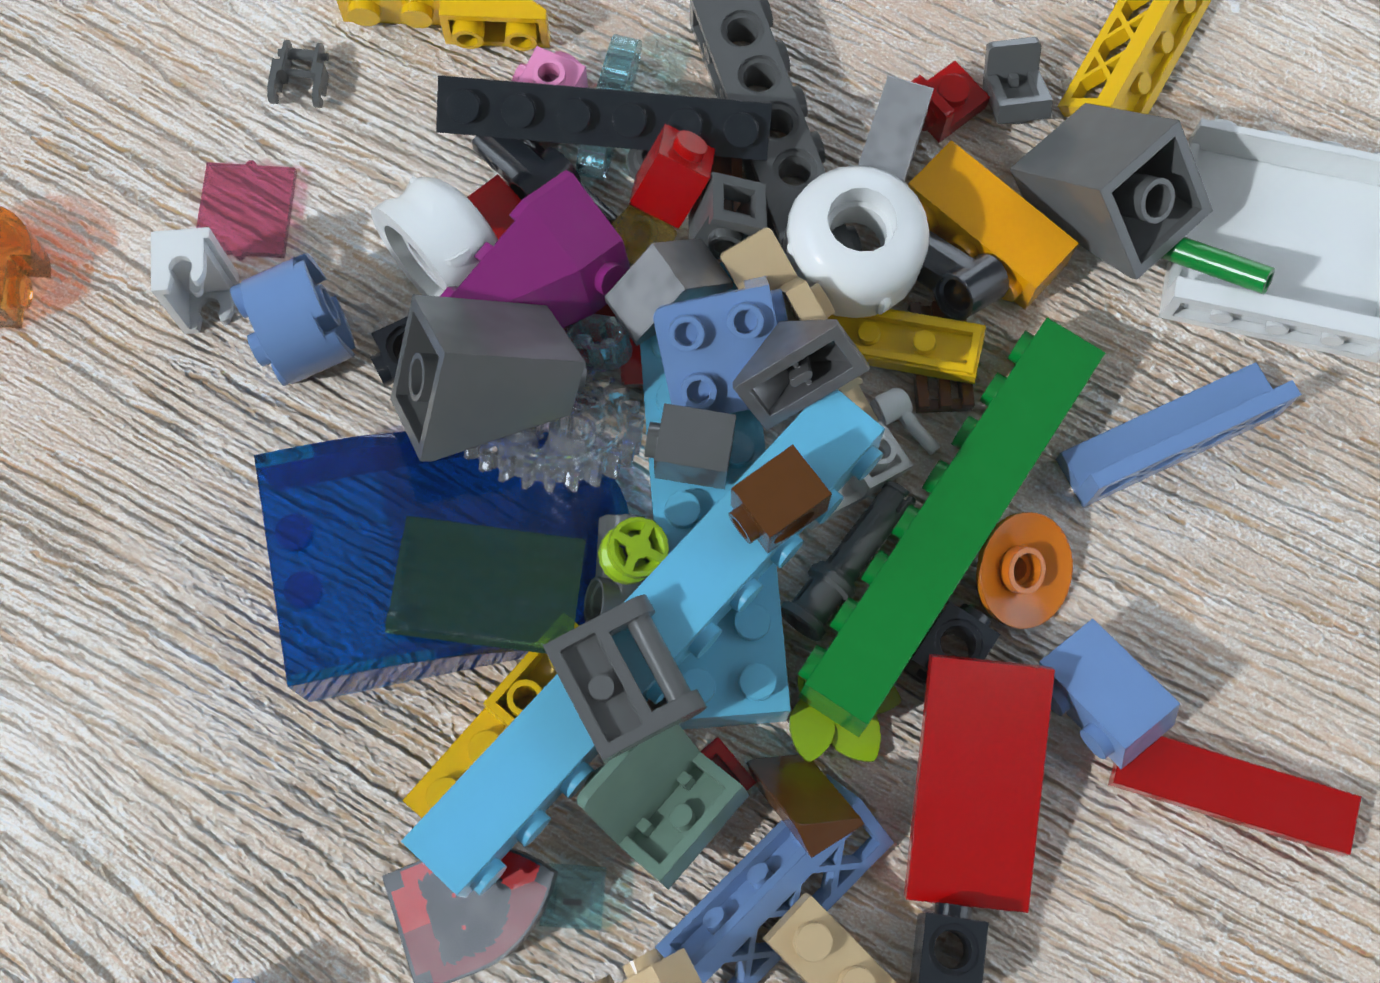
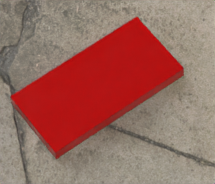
M929 654L904 887L906 900L1029 913L1054 684V668Z

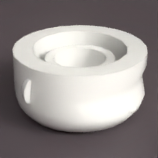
M857 165L839 167L818 176L794 200L788 215L782 249L798 277L806 280L809 287L816 283L820 284L835 310L833 315L860 318L882 314L902 301L917 280L929 246V227L926 212L917 195L906 183L894 175L874 167ZM844 223L862 224L875 232L881 247L874 251H856L845 247L837 241L832 231Z
M412 177L402 195L398 198L384 200L371 210L372 220L382 241L399 267L422 295L440 297L447 287H459L479 263L474 255L486 242L494 246L498 241L492 228L473 203L457 188L438 178Z

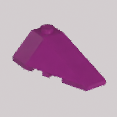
M565 170L521 200L509 214L514 222L494 246L486 242L474 255L479 263L459 287L449 286L440 295V297L547 305L561 327L564 328L593 315L607 305L605 296L630 269V264L623 239L574 174Z

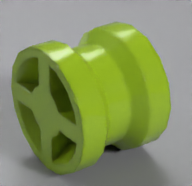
M630 517L616 525L601 540L598 550L599 564L604 573L613 581L624 585L637 584L646 579L668 556V539L663 529L653 520L644 517ZM621 545L625 547L626 553L628 555L626 561V557L623 553V548L619 547Z

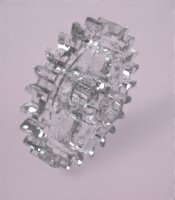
M592 367L587 369L585 386L581 392H577L571 415L465 450L464 457L466 459L479 458V470L481 472L498 468V481L502 483L514 476L520 477L522 489L526 490L534 481L543 482L544 488L550 493L555 489L556 483L564 482L572 492H577L578 481L583 479L590 485L599 487L602 474L617 479L619 478L620 466L632 467L634 455H639L644 416L639 415V401H629L630 390L628 388L614 389V377L600 380L595 379L596 369ZM549 424L548 438L544 447L539 449V439L544 438Z

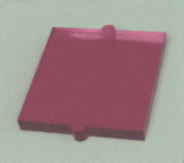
M253 160L247 161L245 165L207 162L196 228L209 227L227 255H234L238 261L244 260L246 256L285 258L297 178L296 169L293 167L260 166Z

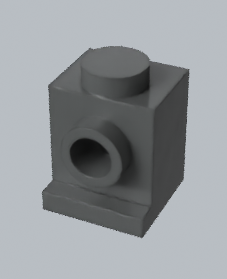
M712 172L708 183L688 213L689 239L702 238L718 260L721 259L720 255L722 252L767 227L766 184ZM724 199L741 203L736 212L724 210Z

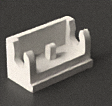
M203 227L151 232V292L184 334L200 333L203 322L201 309L208 302L220 304L219 319L223 325H228L234 314V301L230 288L235 284H239V274L211 229Z

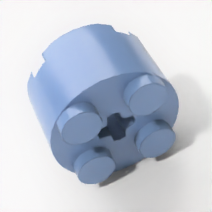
M308 253L293 257L255 274L230 288V293L237 309L244 318L249 317L255 331L247 335L248 344L254 357L262 367L271 364L277 379L283 386L295 384L355 356V353L352 351V349H355L354 338L336 295L330 297L324 286L319 284L327 279L316 261Z

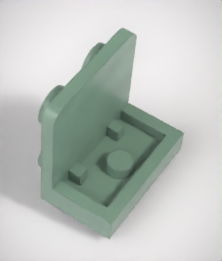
M678 724L611 759L605 765L593 771L577 797V804L623 851L669 890L750 795L743 785L702 754Z

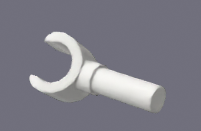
M891 388L875 396V399L871 401L870 406L876 414L878 421L883 420L885 425H888L899 419L903 427L910 432L929 455H932L941 447L912 413L911 400L903 389Z

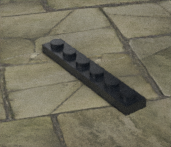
M438 75L436 132L650 151L662 128L667 124L679 131H690L701 137L707 145L715 149L714 156L767 161L772 103Z

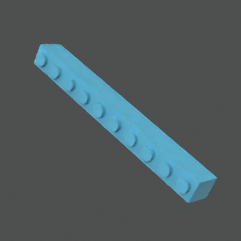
M836 389L806 407L733 486L793 444L832 493L828 510L815 519L819 524H822L844 499V496L838 491L852 476L856 477L859 481L863 480L882 458L883 453L878 448L885 428ZM730 488L626 601L639 595H647L655 610V614L651 618L677 666L690 653L699 658L720 636L722 630L717 624L733 607L738 613L742 612L759 594L763 584L758 579L772 563L782 568L796 554L804 542L798 535L805 527L769 553L765 551L758 540L749 544L739 534L729 518L728 513L733 510ZM629 629L622 630L611 636L645 700L650 699L654 704L659 703L665 696ZM558 674L401 840L457 896L467 898L473 890L479 896L483 895L506 870L507 866L501 859L518 841L524 847L529 845L551 820V817L545 811L562 793L569 799L573 797L585 785L591 773L595 771L589 763L598 755V751Z

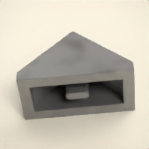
M702 238L656 242L647 248L605 296V301L637 346L656 334L653 316L659 306L726 292L733 287V281Z
M837 319L781 321L775 326L732 383L735 392L767 431L869 371L870 367Z

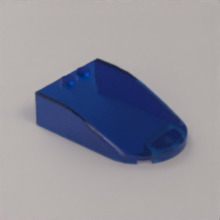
M527 429L432 462L419 460L406 431L355 436L254 455L288 688L306 701L313 702L524 658L563 613L579 626L584 624L585 594L590 581L596 577L599 518L604 515L630 514L625 497L615 478L600 460L577 443L553 433Z

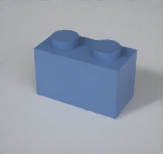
M1093 618L1039 661V666H1049L1055 669L1051 710L1059 716L1066 713L1081 728L1080 736L1087 747L1101 759L1109 757L1120 769H1123L1175 725L1180 703Z

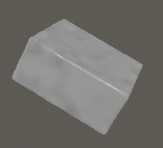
M887 76L858 166L880 169L894 175L905 183L934 88Z

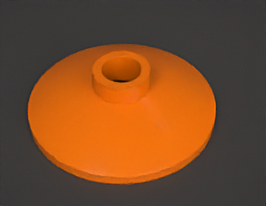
M1019 512L1007 516L997 523L980 549L976 568L978 592L988 613L1003 625L1018 629L1033 628L1048 621L1063 604L1071 585L1073 559L1069 542L1057 523L1039 513Z

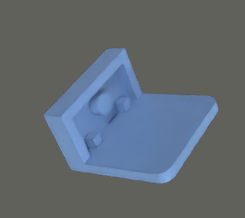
M762 276L744 280L745 288L661 305L655 310L653 321L672 405L728 414L749 410L733 389L732 382L775 326L781 321H788L781 288L770 290L767 277Z

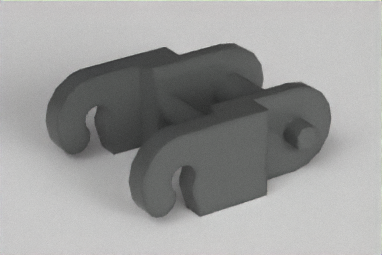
M284 40L282 49H278L277 52L280 59L272 58L267 85L269 103H279L277 92L282 93L283 84H288L289 77L313 79V106L315 108H322L323 99L321 96L326 97L329 75L324 65L325 61H329V53H325L324 44L317 43L315 50L297 49L292 47L290 40ZM292 60L312 61L311 70L291 69Z

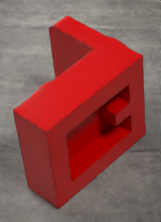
M955 60L929 80L919 75L911 81L934 88L922 131H928L938 143L983 111L990 99V96Z

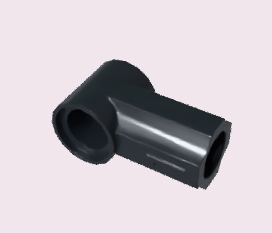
M929 230L928 252L917 281L934 292L938 307L948 318L963 321L1005 296L1008 291L1009 279L1007 271L997 258L987 253L978 254L972 258Z

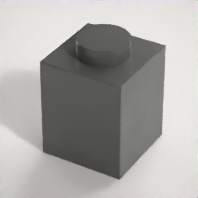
M664 403L661 423L650 421L644 456L654 458L655 478L725 489L735 433L736 415Z

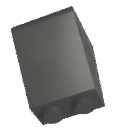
M1085 103L1010 168L1018 189L1026 201L1070 235L1080 246L1129 278L1136 280L1213 211L1180 120Z
M413 294L390 400L419 460L432 462L571 415L577 392H581L585 386L587 368L584 358L580 355L547 305Z

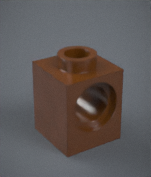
M792 444L731 488V506L733 510L728 515L734 527L746 542L751 544L758 540L765 551L769 553L828 510L832 493Z

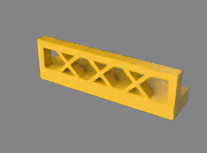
M1118 0L1057 106L1062 115L1070 117L1085 103L1149 114L1211 0H1153L1146 11L1129 21L1128 19L1132 12L1150 0ZM1131 39L1124 51L1105 62L1111 50ZM1107 80L1098 98H1084L1087 91Z

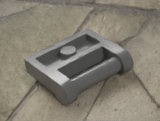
M645 594L636 596L542 645L603 763L610 761L661 732L693 718L707 708L697 689L690 690L651 618L655 614V610ZM629 629L668 702L652 712L611 637L622 630Z

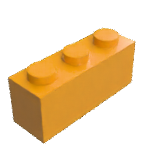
M952 140L908 183V187L917 195L926 212L929 230L972 258L978 254L986 253L997 258L1007 271L1009 279L1008 291L1002 299L1009 302L1014 301L1024 310L1067 266L1079 244Z

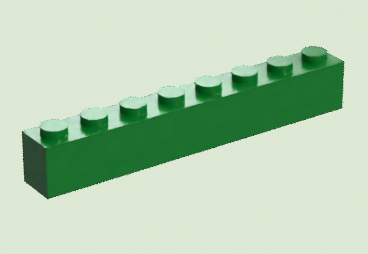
M1049 318L1045 319L1035 335L1027 330L1024 331L1007 358L1016 365L1008 377L997 372L979 400L988 406L979 421L969 415L951 442V445L959 449L958 453L950 465L940 459L924 482L922 489L930 493L929 497L921 509L910 504L893 529L892 534L900 538L898 544L890 556L879 550L863 574L861 580L870 585L859 603L848 597L835 616L830 627L839 633L828 650L817 644L800 669L798 675L805 679L806 683L798 698L857 737H860L1106 354L1104 351Z

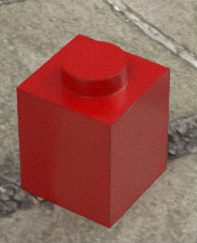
M665 124L636 173L629 205L679 229L710 179L715 149L707 145L695 133L685 130L679 131Z

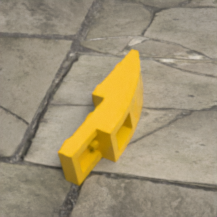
M336 0L343 21L354 22L361 26L388 23L406 24L414 28H426L430 25H440L446 44H455L467 49H475L481 46H506L519 51H528L536 48V46L550 48L547 10L533 0Z
M565 613L557 619L483 702L485 708L402 800L418 816L423 818L555 677L557 672L542 645L579 626Z

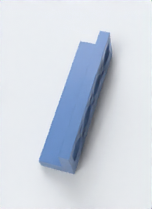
M1255 362L1061 452L1056 461L1081 506L1084 508L1278 417L1302 394L1293 380L1273 389L1259 365Z
M827 774L826 777L861 817L864 823L863 828L870 837L852 855H843L845 840L852 834L850 833L811 858L781 820L655 948L664 958L685 948L702 983H705L724 963L736 962L734 976L727 983H758L782 959L767 942L756 943L757 931L768 918L780 917L781 919L800 898L802 884L813 873L823 872L821 887L812 897L828 911L894 844L893 840L864 802Z

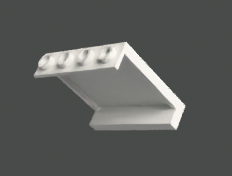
M1201 118L1187 142L1213 211L1185 237L1274 267L1275 273L1266 293L1260 294L1167 261L1158 318L1374 363L1380 361V152L1371 153L1346 148L1341 143L1335 141L1316 142L1291 137L1290 134L1280 130L1262 131L1237 126L1234 122L1225 119L1207 120Z

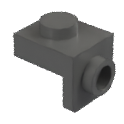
M1037 37L992 41L986 45L982 88L990 96L989 105L998 124H1023L1030 120L1051 118L1053 99L1039 71L1042 46Z

